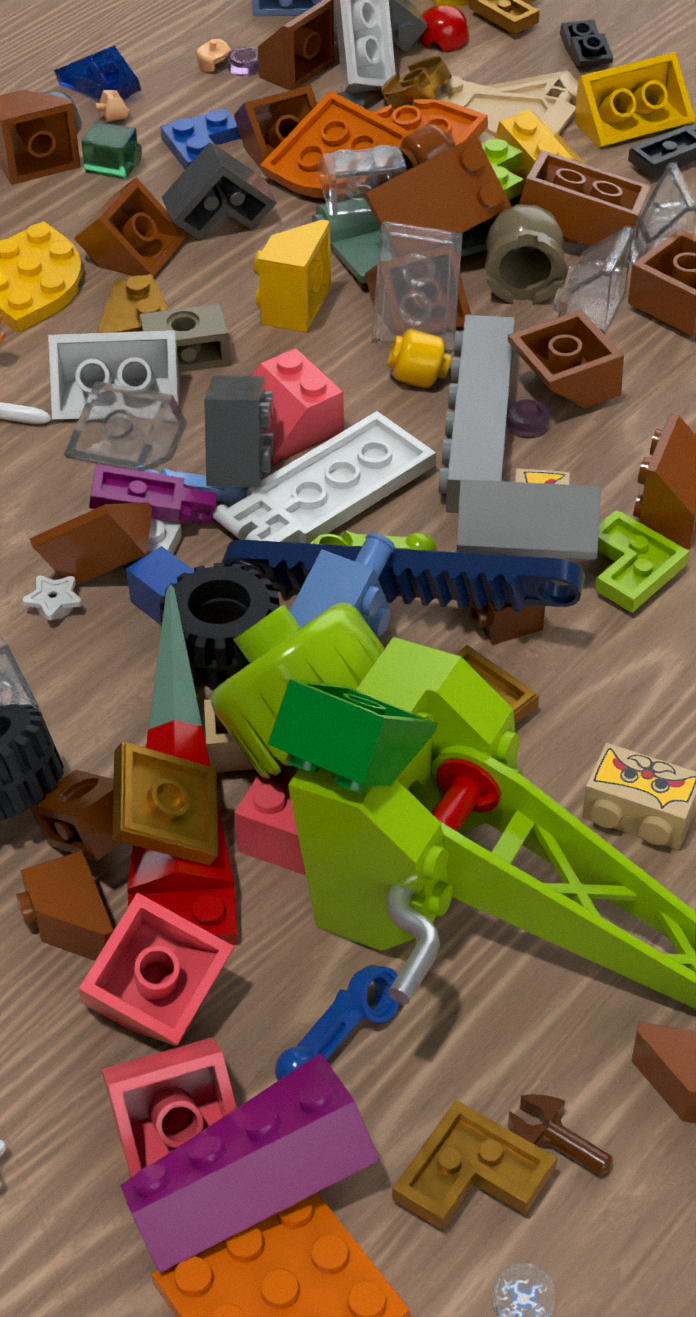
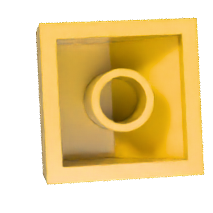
M530 109L499 121L495 138L504 140L507 144L523 151V165L510 172L523 178L524 185L542 150L585 164L556 130Z
M322 219L273 234L263 250H258L256 253L254 273L259 275V286L256 292L255 303L257 307H260L262 325L307 333L331 288L330 221Z

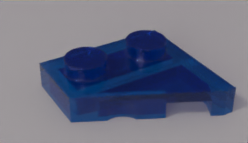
M115 45L54 70L59 85L99 100L104 90L118 91L123 100L141 91L137 76Z

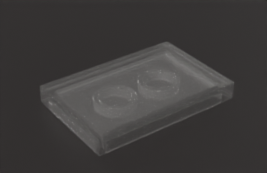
M388 221L382 223L371 343L392 346L396 335L402 337L406 330L415 329L442 338L445 343L444 353L451 354L454 351L463 233Z

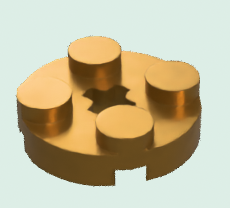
M433 56L408 66L410 72L400 78L398 73L384 83L381 92L387 104L392 105L394 110L408 105L416 99H434L438 95L436 88L448 82L452 75L444 58L441 59L440 56Z

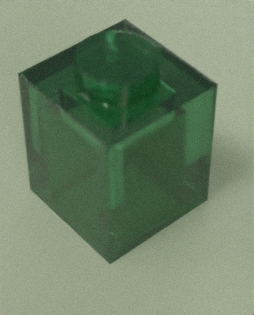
M95 122L81 141L85 173L126 180L134 167L140 164L142 147L137 142L136 128Z

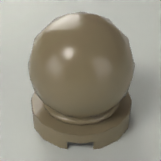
M517 204L502 211L492 223L486 239L488 253L485 261L487 284L496 296L508 303H513V299L532 300V304H538L552 297L562 286L565 272L563 232L553 214L538 205Z

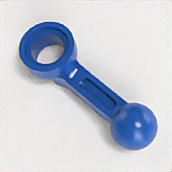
M369 965L356 972L349 982L348 990H339L332 1005L296 1047L285 1050L278 1057L275 1064L277 1081L320 1053L327 1060L360 1020L363 1019L377 1023L390 1020L400 1006V1003L393 1000L388 993L398 974L389 967ZM373 981L375 993L371 1003L368 1004L367 991L370 983Z

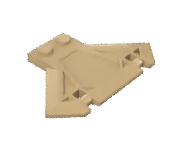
M568 70L488 86L464 81L460 77L452 76L448 82L436 88L438 95L434 100L451 102L488 115V127L479 136L480 143H486L489 140L495 139L500 120L528 109L549 123L560 134L575 114L576 106L572 104H576L578 82Z

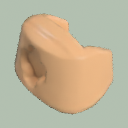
M211 39L200 46L196 51L199 68L204 72L214 71L216 63L229 62L232 52L229 45L221 39Z
M104 90L100 103H95V110L101 111L107 122L125 119L129 114L128 107L118 91Z

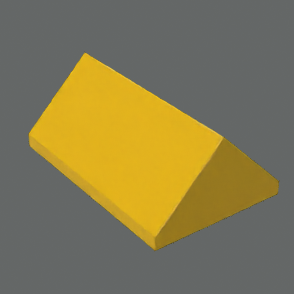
M676 52L597 71L578 78L575 124L598 148L696 122Z

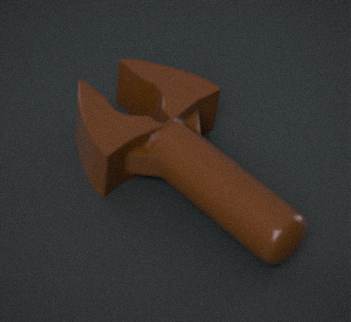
M537 1094L521 1096L520 1109L530 1116L538 1118L542 1124H527L522 1118L510 1111L508 1118V1128L510 1131L538 1147L552 1146L599 1176H603L609 1171L613 1162V1158L609 1153L562 1125L560 1117L564 1114V1100L553 1096Z

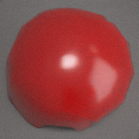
M438 5L431 7L421 14L428 28L419 38L426 48H429L430 43L435 42L443 52H449L461 48L469 41L470 34L467 20L460 9L452 5Z

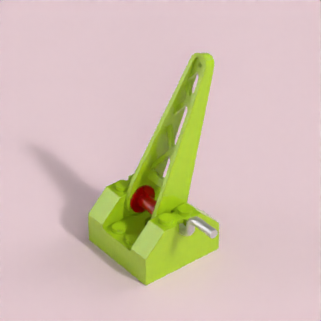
M393 637L356 690L438 724L433 736L391 786H367L365 793L352 791L333 783L332 780L335 773L319 767L318 772L299 768L288 784L316 927L380 951L416 939L417 943L388 991L390 997L396 1002L408 1004L433 964L440 946L438 931L433 925V921L437 916L442 917L446 913L453 897L696 1009V912L523 776L522 770L518 769L517 753L520 746V735L515 733L513 708L461 656ZM487 823L503 834L493 851L490 852L461 833ZM521 845L551 863L563 883H542L512 865L511 862ZM591 899L611 901L668 937L679 954L662 953L602 918Z

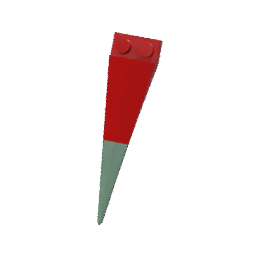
M170 584L166 590L146 748L210 766L175 589ZM217 801L218 857L210 865L133 845L127 886L128 907L136 893H139L227 943L238 945L234 880Z

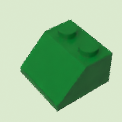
M289 679L268 745L288 753L285 761L295 767L311 772H318L319 767L335 773L332 780L333 783L352 791L365 793L367 786H391L433 736L438 723L345 685Z

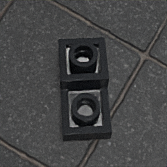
M594 19L561 23V39L570 58L577 66L613 62V55L605 33L599 34Z

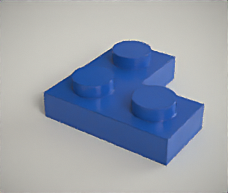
M227 109L211 110L204 115L189 119L181 118L173 123L160 126L161 139L185 170L209 142L220 145L241 139L236 121Z

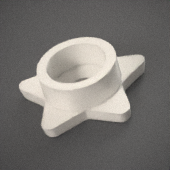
M42 575L37 576L36 590L23 597L22 600L23 606L35 607L38 614L47 620L61 619L67 616L73 607H80L83 603L81 598L73 592L76 585L74 576H68L59 580H52Z

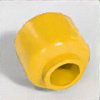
M408 329L402 337L395 336L387 367L393 369V376L397 381L428 389L435 383L437 377L442 379L446 377L451 355L444 353L445 343L439 336L415 329Z

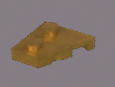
M152 274L136 275L113 283L97 333L140 332V314L169 310Z

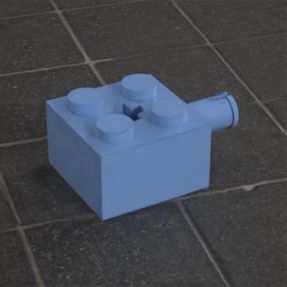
M369 532L355 561L321 549L290 609V613L300 627L338 602H347L358 609L376 636H382L389 625L391 610L378 578L390 554L395 549L394 543L381 534Z

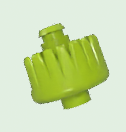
M338 602L302 627H300L288 608L283 604L233 640L250 664L224 681L213 691L211 706L258 774L263 778H271L272 775H278L281 772L275 757L284 765L292 766L285 761L288 753L268 745L289 679L345 685L356 690L385 648L358 609L350 603Z

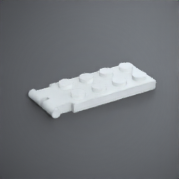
M376 411L261 480L260 487H249L247 489V497L228 508L224 504L219 505L213 512V519L240 540L311 543L319 535L328 534L436 466V452Z

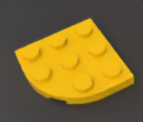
M44 221L33 224L26 230L7 239L0 240V315H2V321L17 333L51 317L65 308L79 291L78 284L81 276H83L81 258L76 247L70 240Z

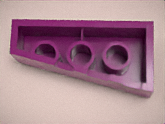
M320 1053L158 1161L138 1171L132 1178L121 1184L120 1187L157 1270L161 1273L379 1161V1157L355 1100L322 1053Z

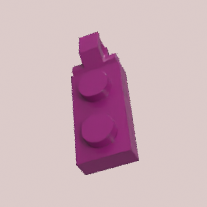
M96 464L89 508L96 509L105 504L149 502L152 508L151 518L180 523L212 524L217 493L195 490L193 487L184 484L185 478Z

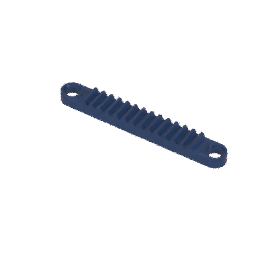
M234 540L229 543L221 563L228 567H232L233 564L243 565L245 571L254 569L261 573V579L268 578L273 584V588H279L282 596H287L293 589H296L299 594L321 549L355 561L362 547ZM394 549L378 580L388 603H392L398 596H402L404 604L408 605L417 597L421 599L423 606H427L433 599H438L441 607H446L451 600H456L459 608H464L470 601H475L477 609H483L488 602H492L496 611H500L506 604H512L514 612H519L525 605L569 607L576 604L581 598L585 573L576 563L560 558ZM550 580L561 581L568 585L556 584Z

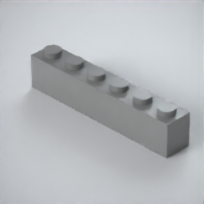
M465 315L464 331H456L454 356L461 357H453L451 382L458 383H450L448 408L455 409V411L447 410L445 436H452V439L444 438L442 449V465H449V468L440 467L439 494H447L446 512L459 513L460 479L502 481L513 347L508 343V335L514 333L515 317Z

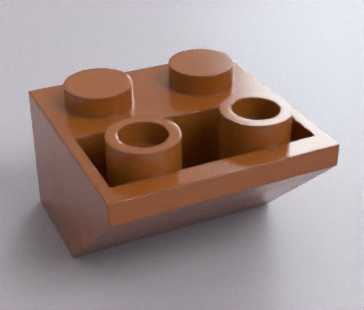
M670 413L664 429L655 430L650 447L652 458L644 457L642 460L637 482L644 485V491H639L633 517L640 518L639 522L681 547L690 550L696 535V434L679 415Z

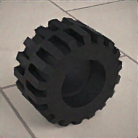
M214 563V567L205 568L202 565L194 568V572L191 574L184 572L177 577L178 583H170L175 589L193 683L196 685L205 682L208 683L209 688H217L219 684H222L250 664L233 640L280 607L278 593L273 591V584L268 578L261 579L260 572L254 569L245 571L244 566L238 564L228 567L224 566V563ZM166 596L161 597L160 600L161 628Z
M27 704L0 706V821L27 810L32 807V804H37L44 799V794L52 792L64 774V765L41 712L38 708H33V706Z

